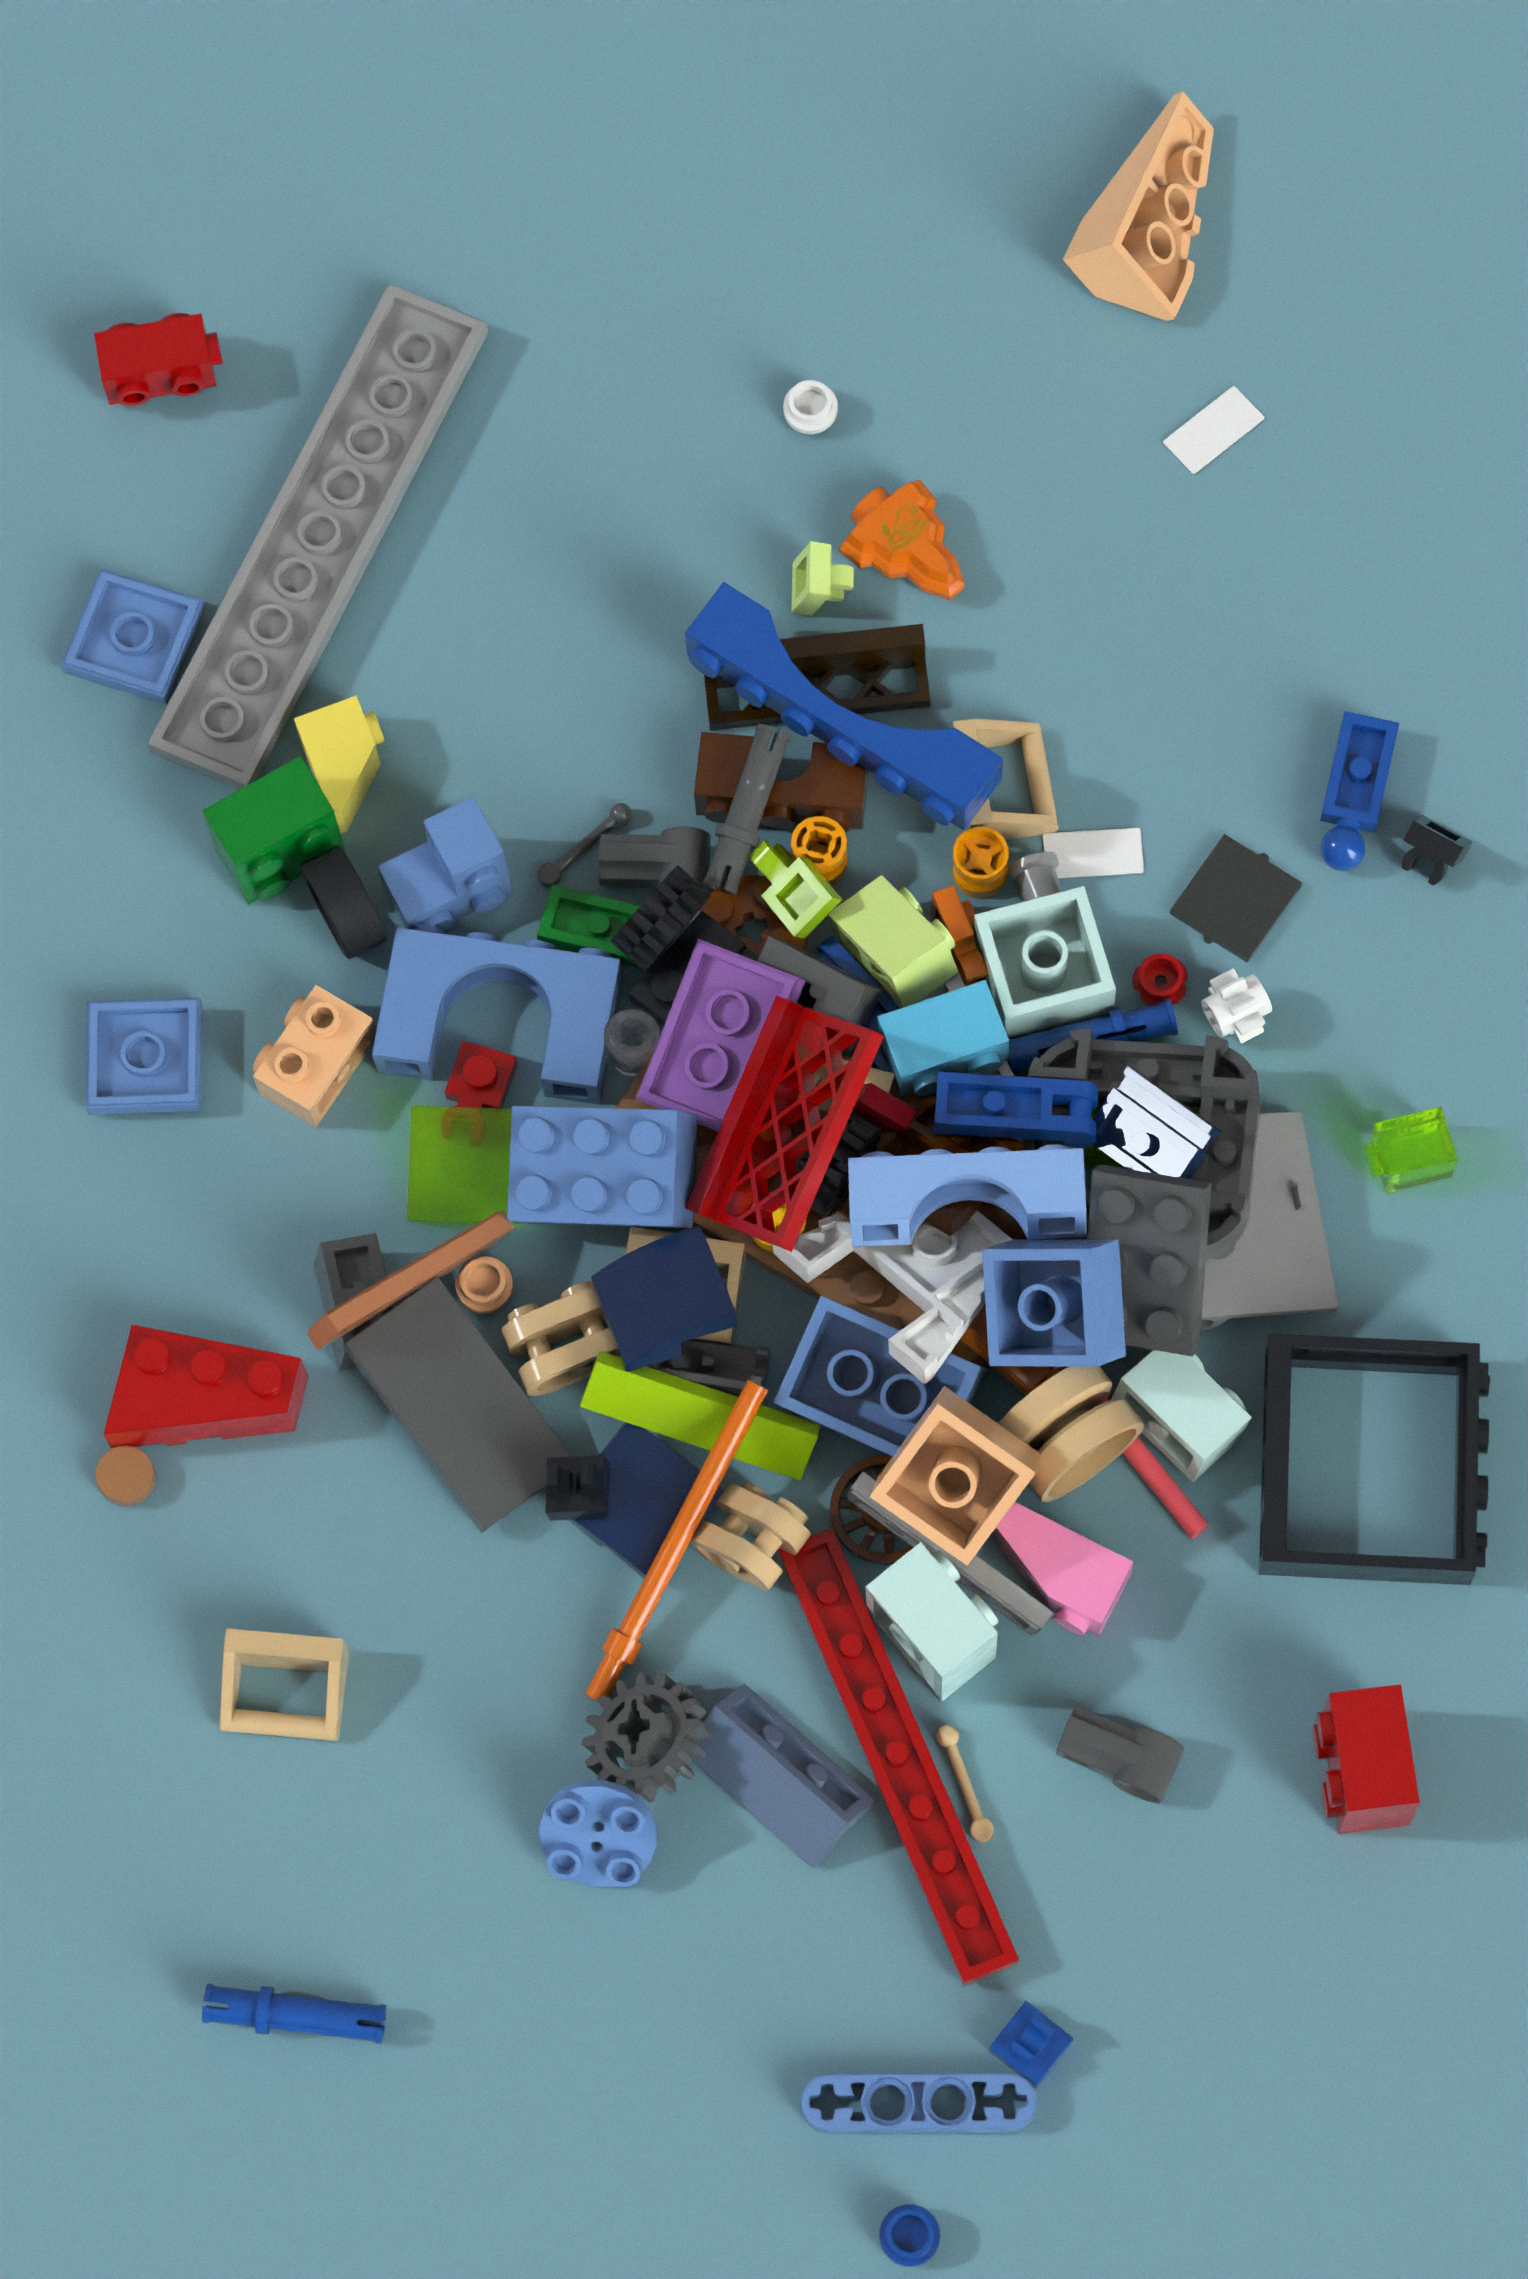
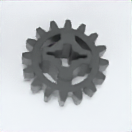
M644 1672L638 1673L635 1687L632 1688L622 1680L616 1682L618 1696L613 1700L604 1695L598 1698L600 1705L604 1708L601 1716H587L586 1722L596 1730L594 1735L582 1739V1745L593 1754L585 1761L586 1766L598 1775L597 1780H606L626 1786L636 1795L639 1794L648 1803L655 1801L657 1788L659 1787L673 1795L676 1793L674 1779L682 1775L684 1778L692 1780L695 1774L688 1766L692 1759H705L707 1755L697 1745L698 1740L711 1735V1729L700 1721L707 1711L703 1705L694 1699L695 1694L681 1682L675 1683L664 1673H660L655 1682ZM662 1704L671 1706L676 1717H670L662 1710ZM622 1757L630 1765V1770L622 1769L617 1758Z

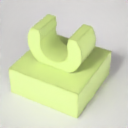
M810 541L792 562L791 613L813 616L826 600L843 601L844 590L853 589L854 568L844 564H831V544Z

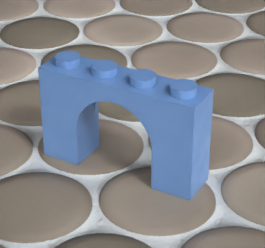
M416 924L412 929L396 927L372 1051L377 1073L433 1081L444 1022L452 1006L464 994L479 986L490 983H510L534 993L541 999L551 1014L549 1035L541 1073L544 1097L600 1105L623 980L620 959L612 958L610 953L597 948H582L576 953L556 950L553 944L540 940H526L523 942V945L501 942L497 936L484 932H471L467 937L446 934L443 929L428 924Z

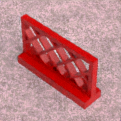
M776 996L685 1209L725 1227L792 1252L884 1035ZM859 1039L851 1061L843 1066L841 1052ZM827 1063L829 1077L815 1087L813 1072ZM832 1096L833 1103L828 1115L820 1120L818 1105ZM804 1116L806 1131L792 1141L790 1126ZM809 1150L810 1157L804 1170L797 1174L795 1159ZM781 1171L783 1185L769 1194L767 1179ZM786 1203L787 1210L776 1233L772 1213Z

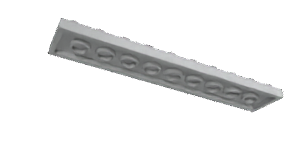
M388 284L147 743L150 752L237 789H241L257 780L488 334L487 323Z

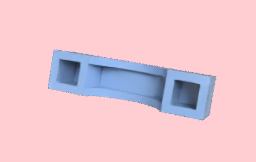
M1051 1144L1042 1146L1038 1150L1011 1151L1004 1147H988L976 1153H952L948 1150L932 1149L920 1155L894 1156L888 1152L877 1151L867 1153L862 1157L848 1158L852 1247L911 1245L919 1226L931 1213L947 1204L966 1200L983 1201L1002 1208L1019 1223L1028 1240L1087 1237L1083 1148L1070 1149L1064 1145Z

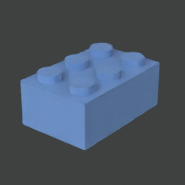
M512 1106L507 1221L546 1225L692 1228L694 1212L685 1209L695 1186L698 1114L680 1110Z
M820 1296L773 1403L893 1456L944 1386L972 1405L988 1369L950 1352L933 1378L924 1385L889 1354L888 1339L898 1333L900 1329L833 1299Z

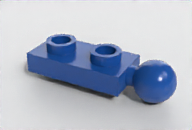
M1344 711L1320 819L1322 822L1336 824V827L1324 835L1320 844L1322 859L1332 869L1347 871L1355 868L1362 861L1365 854V842L1358 830L1374 833L1376 831L1399 722Z

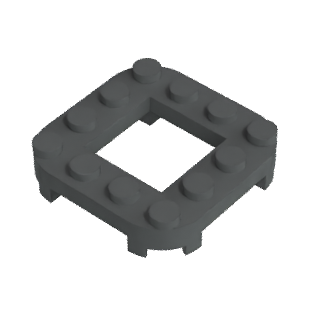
M1083 1028L1069 1031L1070 1038L1055 1044L1040 1058L1034 1057L1029 1068L1028 1077L1081 1080L1094 1083L1098 1086V1101H1105L1111 1090L1119 1087L1126 1076L1123 1072L1129 1066L1141 1072L1188 1107H1200V1116L1222 1131L1218 1138L1213 1137L1205 1149L1207 1155L1192 1177V1180L1212 1183L1206 1261L1228 1257L1234 1251L1235 1243L1242 1236L1248 1223L1261 1111L1257 1072L1253 1070L1249 1062L1241 1054L1228 1047V1040L1206 1035L1205 1046L1093 1039L1091 1028ZM1052 1105V1115L1068 1116L1069 1109L1065 1106ZM1023 1139L1022 1143L1025 1145L1024 1151L1038 1150L1042 1146L1051 1144L1064 1145L1070 1149L1076 1148L1068 1146L1062 1141ZM1086 1194L1087 1237L1089 1223L1090 1194ZM1086 1237V1238H1061V1239H1036V1240H1076V1239H1087V1237Z

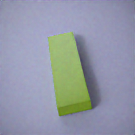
M599 1350L580 1407L711 1451L738 1397L647 1366L626 1372L620 1357ZM761 1405L733 1459L801 1481L817 1441L820 1424Z

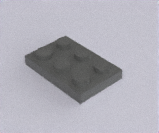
M1101 1164L1092 1170L1087 1239H1119L1125 1345L1191 1357L1199 1350L1211 1182Z

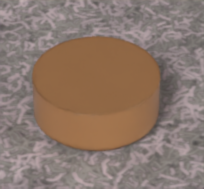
M122 1445L110 1449L100 1458L96 1467L95 1478L100 1491L108 1501L118 1506L128 1507L137 1505L148 1498L155 1486L156 1472L145 1452L134 1446Z

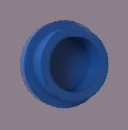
M913 2204L898 2206L891 2210L881 2223L879 2231L880 2245L885 2255L892 2262L904 2267L920 2266L929 2261L938 2249L940 2243L939 2225L935 2217L921 2206Z

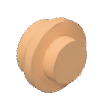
M481 1256L469 1260L461 1267L456 1277L455 1288L460 1302L467 1309L475 1313L488 1314L498 1311L507 1304L513 1292V1279L509 1269L503 1262L493 1257Z

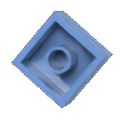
M1119 1239L1010 1240L982 1249L989 1366L1098 1367L1126 1356Z

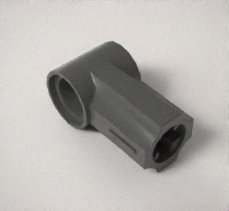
M686 826L667 828L661 832V835L601 834L598 855L599 884L606 886L657 887L679 865L708 891V887L703 885L702 882L710 865L711 836L703 829Z
M1076 1705L1062 1733L1056 1755L1113 1779L1112 1782L1115 1786L1134 1797L1160 1804L1182 1756L1184 1747L1178 1741L1158 1731L1140 1726L1131 1729Z

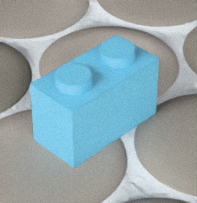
M986 980L877 1016L878 1033L884 1035L881 1045L890 1069L895 1074V1082L901 1096L915 1092L917 1096L935 1093L938 1072L987 1075L1002 1066V1062L1009 1059V1039Z

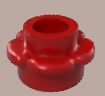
M1157 953L1150 955L1144 959L1141 966L1136 967L1132 976L1133 988L1140 992V999L1147 1005L1162 1003L1168 999L1174 1005L1182 1000L1187 991V987L1184 985L1188 980L1187 970L1179 960L1169 954ZM1163 977L1166 983L1162 986L1157 985L1155 979Z

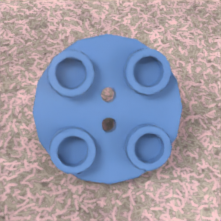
M581 1780L560 1789L547 1802L538 1829L541 1849L547 1857V1868L551 1874L562 1880H571L591 1887L618 1886L624 1888L635 1885L640 1880L641 1873L651 1863L658 1841L656 1819L645 1801L626 1786L606 1780ZM595 1822H601L603 1825H597ZM594 1842H599L601 1845L597 1846Z

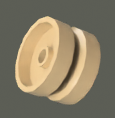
M1100 1366L1065 1368L1031 1391L998 1423L1041 1454L1036 1474L1028 1483V1486L1041 1502H1051L1063 1497L1087 1482L1118 1458L1143 1430L1144 1423L1126 1400L1105 1402L1111 1391L1112 1381Z

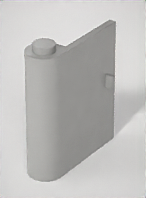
M1301 1111L1260 1113L1248 1223L1242 1236L1235 1243L1234 1251L1228 1257L1206 1261L1201 1331L1217 1327L1229 1318L1332 1312L1339 1308Z

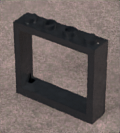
M1269 1333L1265 1348L1259 1575L1471 1585L1476 1573V1567L1485 1568L1487 1533L1477 1532V1510L1486 1511L1488 1502V1476L1478 1475V1453L1487 1454L1489 1445V1419L1479 1418V1397H1488L1490 1387L1489 1363H1480V1343ZM1291 1367L1456 1375L1453 1559L1286 1551Z

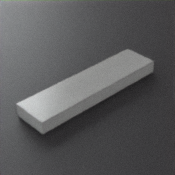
M865 1472L861 1473L847 1493L849 1501L914 1548L922 1542L931 1554L940 1550L960 1574V1578L957 1581L1031 1636L1033 1634L1036 1635L1042 1630L1054 1612L977 1555L973 1557L968 1565H965L870 1498L876 1481Z

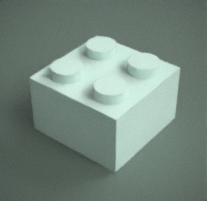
M1084 886L974 915V941L986 964L988 976H985L1009 1038L1108 1014V1009L1114 1008L1116 987Z
M920 1542L866 1586V1606L872 1620L942 1702L996 1658L998 1634L994 1626L999 1621L981 1597L975 1595L969 1599L956 1584L960 1574L951 1561L940 1550L931 1554Z

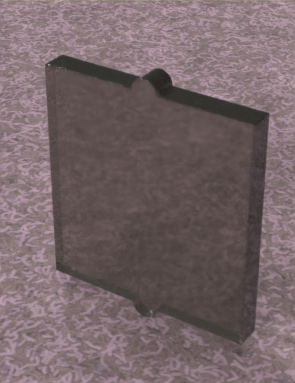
M1224 834L1170 909V915L1201 933L1205 943L1215 942L1248 963L1302 886V882L1268 862L1269 857L1266 853L1257 855Z

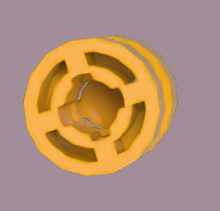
M823 816L807 818L797 825L791 838V852L794 861L798 857L810 859L829 884L833 886L842 879L847 870V838L844 829L835 820ZM818 842H823V843L827 844L828 846H825V845H823V844H818Z
M973 827L965 830L956 839L953 846V880L962 893L975 899L988 898L996 895L1004 887L1008 878L1009 847L1005 838L994 829ZM973 870L983 871L984 873H977Z

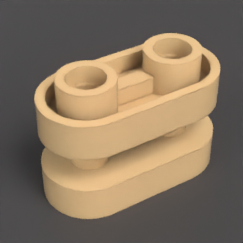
M590 1281L581 1282L569 1287L562 1292L561 1299L540 1307L538 1303H530L513 1310L507 1316L509 1322L501 1329L502 1337L511 1355L529 1354L531 1358L530 1361L518 1370V1375L528 1396L548 1394L590 1377L599 1350L620 1357L610 1329H606L603 1323L606 1319ZM581 1332L584 1335L581 1339L554 1350L551 1349L550 1345Z
M746 1482L743 1487L731 1483L716 1501L717 1507L727 1516L719 1527L702 1520L690 1541V1545L717 1568L768 1592L782 1574V1569L771 1559L778 1548L794 1555L798 1553L811 1536L809 1530L804 1526L808 1517L801 1509L785 1498L780 1497L774 1503L763 1490L750 1482ZM745 1531L757 1537L753 1543L741 1538Z

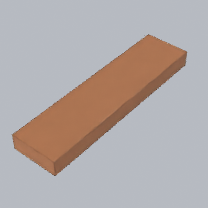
M504 1211L495 1212L326 1312L309 1328L308 1337L319 1351L408 1298L437 1276L438 1278L445 1276L492 1248L515 1227L510 1221H507V1215Z

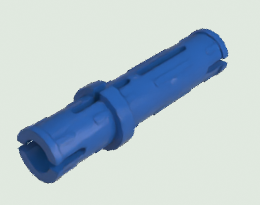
M1168 999L1162 1003L1121 1012L1120 1008L1116 1007L1108 1009L1107 1016L1058 1026L1014 1038L1008 1037L1009 1067L1013 1074L1018 1073L1017 1071L1029 1069L1034 1057L1040 1058L1049 1048L1070 1038L1069 1031L1091 1028L1093 1039L1143 1042L1168 1035H1178L1172 1003Z
M207 1984L204 2001L225 2003L229 2007L209 2005L203 2007V2023L214 2022L255 2027V2033L269 2034L270 2029L374 2041L378 2044H382L385 2026L362 2024L360 2020L385 2021L387 2005L385 2004L372 2005L275 1994L274 1987L261 1986L260 1992L214 1986V1984Z

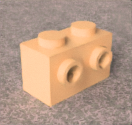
M315 984L307 998L299 997L290 1007L284 1020L286 1028L276 1043H267L259 1052L253 1065V1071L255 1072L253 1079L261 1096L316 1128L373 1045L376 1028L372 1017Z

